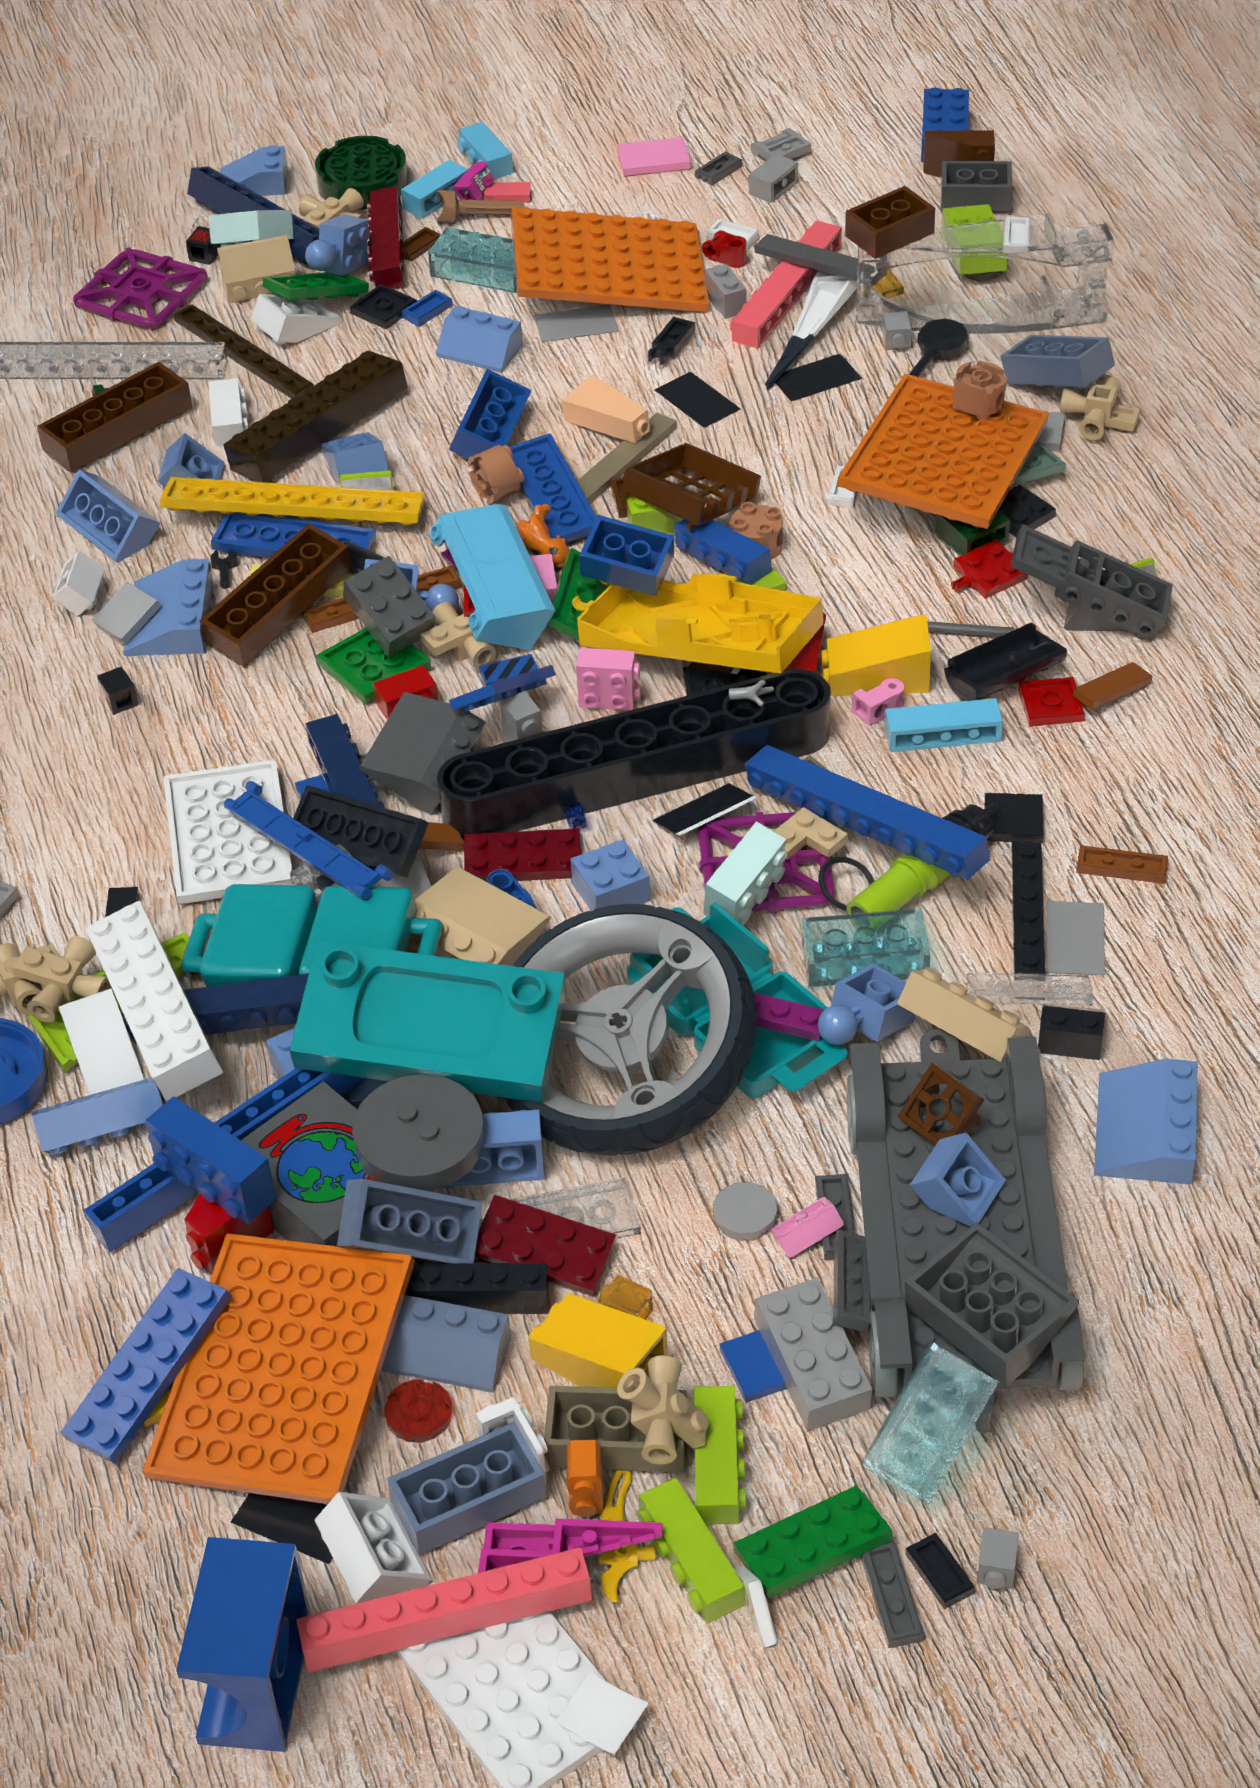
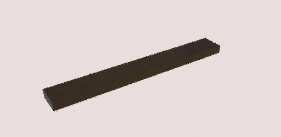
M193 304L174 314L175 322L289 398H295L305 392L308 387L314 386L312 382Z

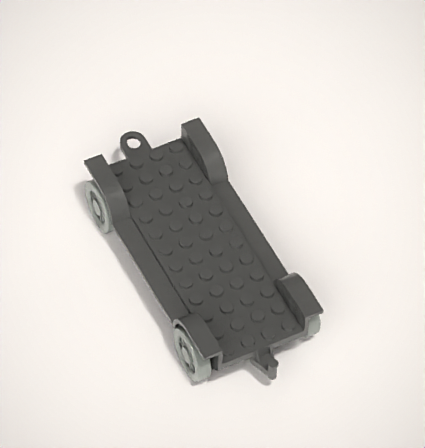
M942 1029L930 1030L921 1037V1062L881 1063L879 1043L850 1044L853 1075H848L847 1122L850 1152L852 1155H857L872 1308V1311L869 1313L868 1335L873 1396L875 1398L895 1397L897 1395L899 1368L900 1384L904 1392L962 1390V1402L976 1424V1430L980 1433H986L990 1428V1419L996 1404L998 1388L1056 1386L1059 1391L1079 1390L1083 1383L1085 1353L1078 1308L1074 1310L1032 1365L1005 1387L908 1309L905 1302V1280L970 1228L966 1224L929 1209L910 1186V1183L935 1145L897 1116L932 1062L937 1063L985 1099L977 1111V1114L981 1116L982 1123L978 1126H973L971 1130L974 1132V1135L970 1138L1006 1181L979 1224L1075 1297L1072 1290L1068 1291L1046 1146V1094L1037 1038H1007L1006 1058L1002 1062L996 1059L960 1060L957 1038ZM931 1041H945L949 1048L943 1053H936L930 1048ZM939 1084V1093L932 1094V1096L941 1095L947 1084ZM956 1092L951 1099L952 1111L961 1116L963 1103L960 1094ZM939 1098L933 1102L932 1112L936 1117L942 1116L946 1111V1103L943 1099ZM926 1107L920 1108V1115L923 1122L928 1116L926 1112ZM946 1119L937 1121L931 1131L944 1133L953 1129L954 1125Z

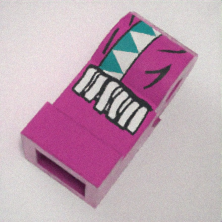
M480 161L472 165L453 186V189L459 199L481 200L483 198L482 193L494 181V176L486 162ZM462 190H468L467 194L465 195Z

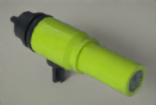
M969 804L962 810H953L942 818L988 838L994 832L991 818L999 808L996 804H991L984 809L977 805ZM901 852L900 858L895 859L891 863L889 870L848 902L846 906L847 913L859 929L868 933L873 932L913 898L923 896L926 890L935 889L952 874Z

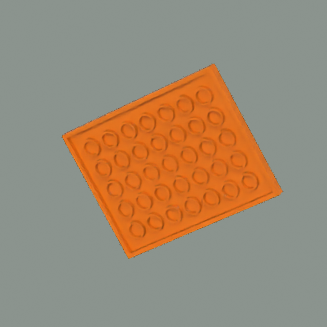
M528 207L511 208L510 216L518 297L708 312L709 298L705 286L704 268L696 223L668 221L666 219H645L643 217H622L620 215H599L597 213H576L574 211H553L551 209H530Z
M904 373L838 476L837 486L852 492L867 494L876 499L895 502L901 506L916 508L925 513L937 514L950 520H958L975 527L988 529L1046 426L1049 413L1004 401L1000 411L990 414L989 419L981 420L973 414L957 411L953 408V386Z
M226 1234L209 1282L227 1289L232 1297L174 1380L142 1470L144 1476L149 1479L329 1504L338 1492L344 1491L415 1261L412 1255Z

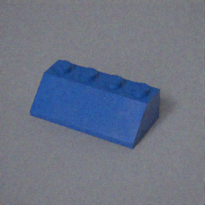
M486 369L449 450L469 459V457L486 451L493 446L507 445L532 390Z

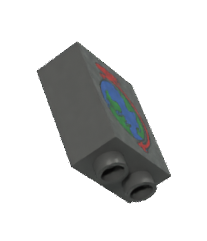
M324 1081L241 1141L268 1158L276 1200L269 1206L273 1229L287 1241L337 1246L347 1180H375L363 1170L356 1155L353 1121L357 1109Z

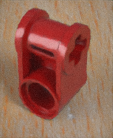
M719 230L711 240H707L702 244V252L710 260L727 264L732 268H740L747 264L746 239L741 236H735Z

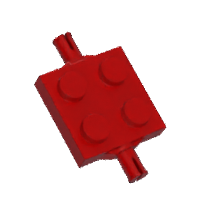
M996 539L954 559L953 567L962 577L952 581L951 587L955 592L967 586L971 587L986 599L1028 579V574L1022 573L1010 566L1013 553L1009 552Z

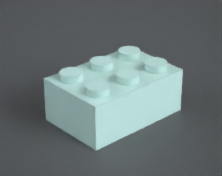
M257 210L209 215L211 244H221V247L287 235L288 239H294L291 210Z
M756 821L706 883L703 914L705 916L710 915V905L717 903L740 924L744 925L752 913V907L756 903L761 904L767 896L768 887L772 882L777 883L784 874L783 862L787 856L785 852L786 839Z

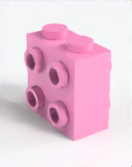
M580 648L576 664L579 707L633 710L635 700H640L641 683L636 682V679L639 680L640 663H636L635 651Z

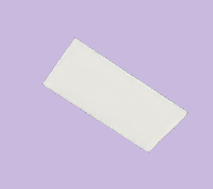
M112 988L59 1006L90 1095L144 1080Z

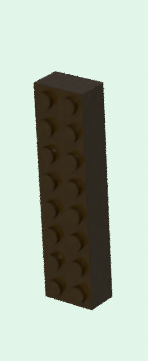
M373 351L361 353L352 362L344 364L338 371L327 375L324 380L308 387L305 392L290 399L288 403L279 409L271 411L268 416L254 422L249 428L234 435L232 439L224 443L223 446L230 470L256 481L266 482L407 389L408 386L402 362Z

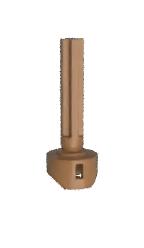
M437 190L436 193L443 205V211L437 217V222H455L457 212L462 214L510 215L512 207H524V201L457 200L454 190Z

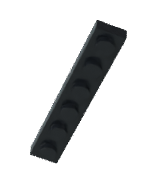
M1012 842L1014 980L1044 981L1041 843Z

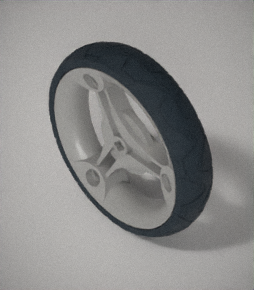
M622 904L596 908L594 911L580 913L559 923L553 929H549L537 938L515 961L514 967L564 973L565 979H567L587 964L608 956L625 953H645L657 955L663 959L648 974L632 985L612 986L598 992L587 1002L563 1005L560 1021L576 1023H560L557 1039L577 1043L580 1052L589 1063L599 1069L618 1072L621 1075L628 1090L622 1094L614 1106L584 1103L566 1096L548 1081L544 1103L503 1097L512 1111L539 1110L541 1136L550 1142L554 1141L555 1144L576 1152L608 1156L636 1154L666 1146L688 1135L708 1121L733 1094L749 1065L756 1037V1005L752 985L749 982L750 979L744 966L729 945L717 933H713V930L705 924L683 913L663 907L655 908L656 906L644 904ZM662 985V987L655 994H653ZM685 986L703 989L709 1005L710 1023L700 1054L686 1073L673 1084L655 1080L652 1058L660 1051L668 1034V1018L666 1014L668 1006ZM642 1066L647 1082L634 1086L629 1070Z

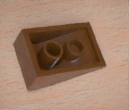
M994 130L925 131L923 173L941 178L942 161H994Z

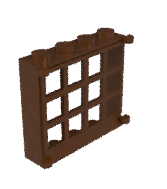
M684 443L626 468L623 475V491L619 493V499L626 501L630 494L682 519L690 520V523L686 525V529L693 532L696 526L705 524L735 510L744 502H754L757 499L761 475L689 443ZM689 471L696 474V476L689 478L685 474ZM673 476L683 482L675 484L665 478ZM707 479L716 483V485L709 487L698 481ZM693 485L702 489V491L695 493L685 487ZM725 487L729 490L734 491L735 494L730 493L728 491L720 492L718 490ZM709 494H713V495H715V496L721 498V500L718 501V500H716V499H714V498H712V497H710V498L708 499V498H706V497H704V496H707V495H709Z

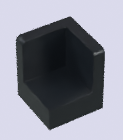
M122 666L97 676L99 684L106 693L108 706L113 715L138 706L135 686Z

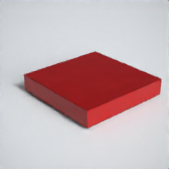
M1074 677L1019 682L1018 690L1029 727L1084 722L1085 713L1082 703L1073 696L1074 688H1076Z

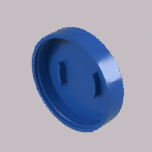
M0 1018V1124H3L23 1114L39 1099L46 1086L48 1068L42 1045L37 1036L21 1023Z

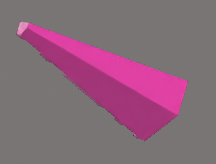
M556 1518L555 1525L487 1522L484 1548H481L478 1573L580 1547L583 1556L586 1557L660 1538L663 1535V1523Z

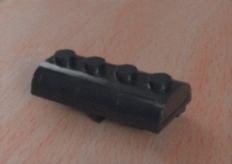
M1028 623L948 659V667L944 668L945 677L952 691L965 701L981 700V698L1001 691L1009 685L1023 681L1029 676L1045 671L1049 667L1065 661L1067 649L1036 630L1035 624Z

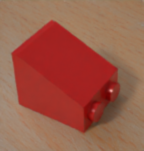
M201 1193L184 1219L187 1229L185 1237L192 1250L190 1258L198 1269H205L211 1275L226 1234L267 1238L274 1232L269 1207L248 1225L238 1217L232 1218L216 1202L207 1201Z

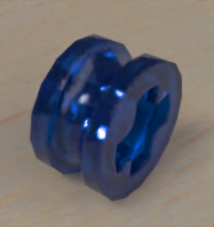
M580 803L575 804L574 808L570 806L565 807V816L570 829L577 828L578 826L585 828L587 826L585 813Z

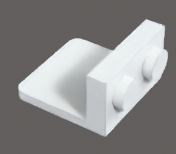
M511 1397L498 1404H490L483 1408L482 1411L477 1412L478 1437L515 1422L544 1472L545 1484L547 1485L546 1473L550 1471L544 1454L548 1453L547 1445L540 1433L535 1435L531 1428L533 1426L532 1419L526 1407L520 1408L515 1398Z

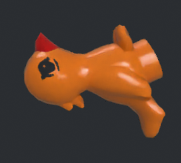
M548 504L536 505L535 513L530 516L529 521L520 520L516 528L527 550L529 548L540 552L542 555L552 554L554 568L562 567L570 551L565 539L560 538V535L556 538H551L550 530L545 520L551 511V507Z

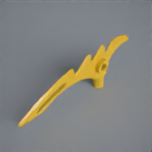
M615 1471L604 1501L601 1515L602 1520L625 1521L624 1499L632 1481L631 1471ZM625 1475L618 1494L617 1504L613 1507V1499L621 1476ZM637 1544L603 1552L598 1558L600 1564L611 1565V1568L600 1576L603 1591L610 1601L614 1603L619 1601L617 1595L618 1582L627 1570L635 1566L638 1567V1561L655 1560V1546L637 1547Z

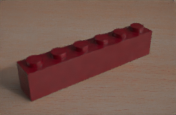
M396 186L370 191V201H367L369 212L367 219L369 220L368 228L370 231V241H368L370 252L368 254L370 265L368 272L370 281L375 282L376 287L379 284L389 288L405 286L403 212L398 188Z

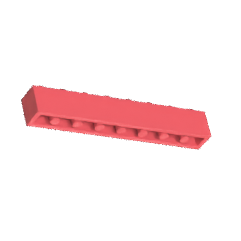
M816 220L810 228H807L803 237L796 242L838 252L841 248L842 227ZM782 261L777 265L772 274L764 280L762 286L753 293L752 298L747 304L745 303L742 306L741 311L736 317L732 318L730 322L732 341L758 349L810 286L819 270Z
M580 1547L298 1618L296 1622L307 1672L310 1673L592 1601L591 1584Z

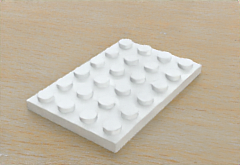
M276 759L163 776L178 905L223 898L226 888L232 884L295 885L290 852L230 813L224 807L226 799L236 800L247 791L245 788L247 782L254 781L263 789L259 797L284 812Z
M550 1611L395 1651L498 1788H548L603 1750L576 1736L555 1722L589 1671L603 1680L605 1679ZM637 1722L635 1723V1725L633 1726V1728H632L631 1730H633L635 1727H637Z

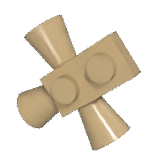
M352 188L347 189L339 200L329 197L324 202H321L311 194H306L299 204V213L301 216H304L302 219L319 229L320 223L343 214L367 219L364 214L352 213L361 209L364 205L360 193Z
M1105 375L1098 378L1096 384L1092 383L1087 396L1065 388L1061 399L1060 413H1085L1084 420L1079 425V432L1086 439L1097 440L1103 436L1104 426L1134 432L1139 419L1140 408L1115 404L1116 395L1121 390V383L1116 377Z
M449 602L440 603L433 609L432 613L435 616L434 624L437 626L420 633L421 642L434 656L449 650L460 662L470 658L474 667L478 669L481 665L493 662L496 650L486 642L475 640L469 627L470 616L464 617V614L458 616L453 605Z
M78 936L71 937L64 957L28 946L25 947L12 969L14 976L40 983L42 986V991L27 1005L28 1011L33 1017L43 1022H53L59 1005L76 1001L78 996L85 998L110 989V982L107 977L83 975L82 968L96 955L94 946L90 941Z
M11 943L1 944L0 997L6 994L13 1008L17 1007L21 1014L31 1015L27 1005L41 990L37 982L13 975L12 967L20 956L19 948ZM54 944L36 948L60 956Z
M656 1356L650 1359L648 1362L649 1377L641 1368L629 1370L622 1376L617 1386L619 1397L632 1403L631 1423L646 1435L641 1456L644 1460L653 1464H668L676 1459L677 1454L673 1432L693 1449L704 1446L706 1442L707 1415L676 1389L682 1370V1363L671 1356Z

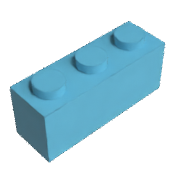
M483 122L458 129V148L468 157L470 163L475 164L485 161L494 179L513 174L512 153Z
M451 160L436 167L401 189L403 209L421 219L425 218L443 206L442 201L436 194L437 190H454L453 186L468 169Z

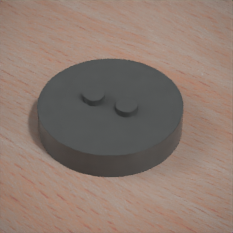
M418 1074L391 1080L372 1091L356 1111L353 1121V1138L358 1161L363 1170L373 1180L424 1191H433L448 1186L466 1175L477 1163L484 1147V1126L480 1106L472 1093L465 1087L445 1077Z

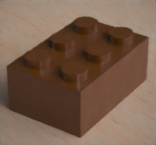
M903 186L846 210L845 236L874 259H877L934 234L936 208L911 189Z

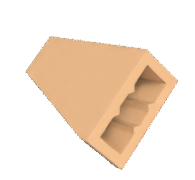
M594 375L588 377L561 400L564 419L567 422L632 443H637L650 432L647 409Z

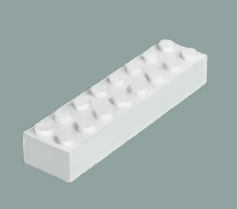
M140 900L86 927L85 929L151 1076L166 1102L173 1096L178 1097L222 1074L223 1071Z

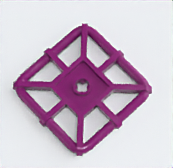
M129 247L125 248V251L118 254L103 269L97 270L94 274L95 277L74 295L73 302L78 308L105 315L113 321L121 320L150 328L151 330L157 329V326L169 318L179 307L187 304V299L207 281L208 274L203 268L175 261L170 256L165 255L161 257ZM135 259L155 265L149 269L137 265ZM126 260L129 262L130 267L122 275L114 272ZM171 269L179 271L173 274L163 273L165 270L169 271ZM192 281L181 292L168 289L171 285ZM112 283L109 287L96 289L100 284ZM159 297L170 300L171 302L154 317L151 304ZM108 298L118 299L110 307L93 302ZM130 303L144 307L147 318L123 310Z
M755 812V815L716 818L699 826L698 840L701 856L699 870L703 874L704 888H706V883L728 857H712L711 836L735 848L743 837H738L726 829L752 827L756 821L763 826L782 825L797 812L764 815L763 812ZM815 849L799 850L788 860L785 859L783 862V867L785 868L783 876L777 883L772 882L768 887L767 899H764L761 904L756 903L751 909L752 912L768 910L769 913H777V910L830 905L831 903L823 895L819 883L799 872L797 864L817 863L821 868L827 860L833 858V855L828 858ZM830 866L825 872L824 880L827 890L835 899V885L832 867ZM794 883L813 895L776 898L774 884Z

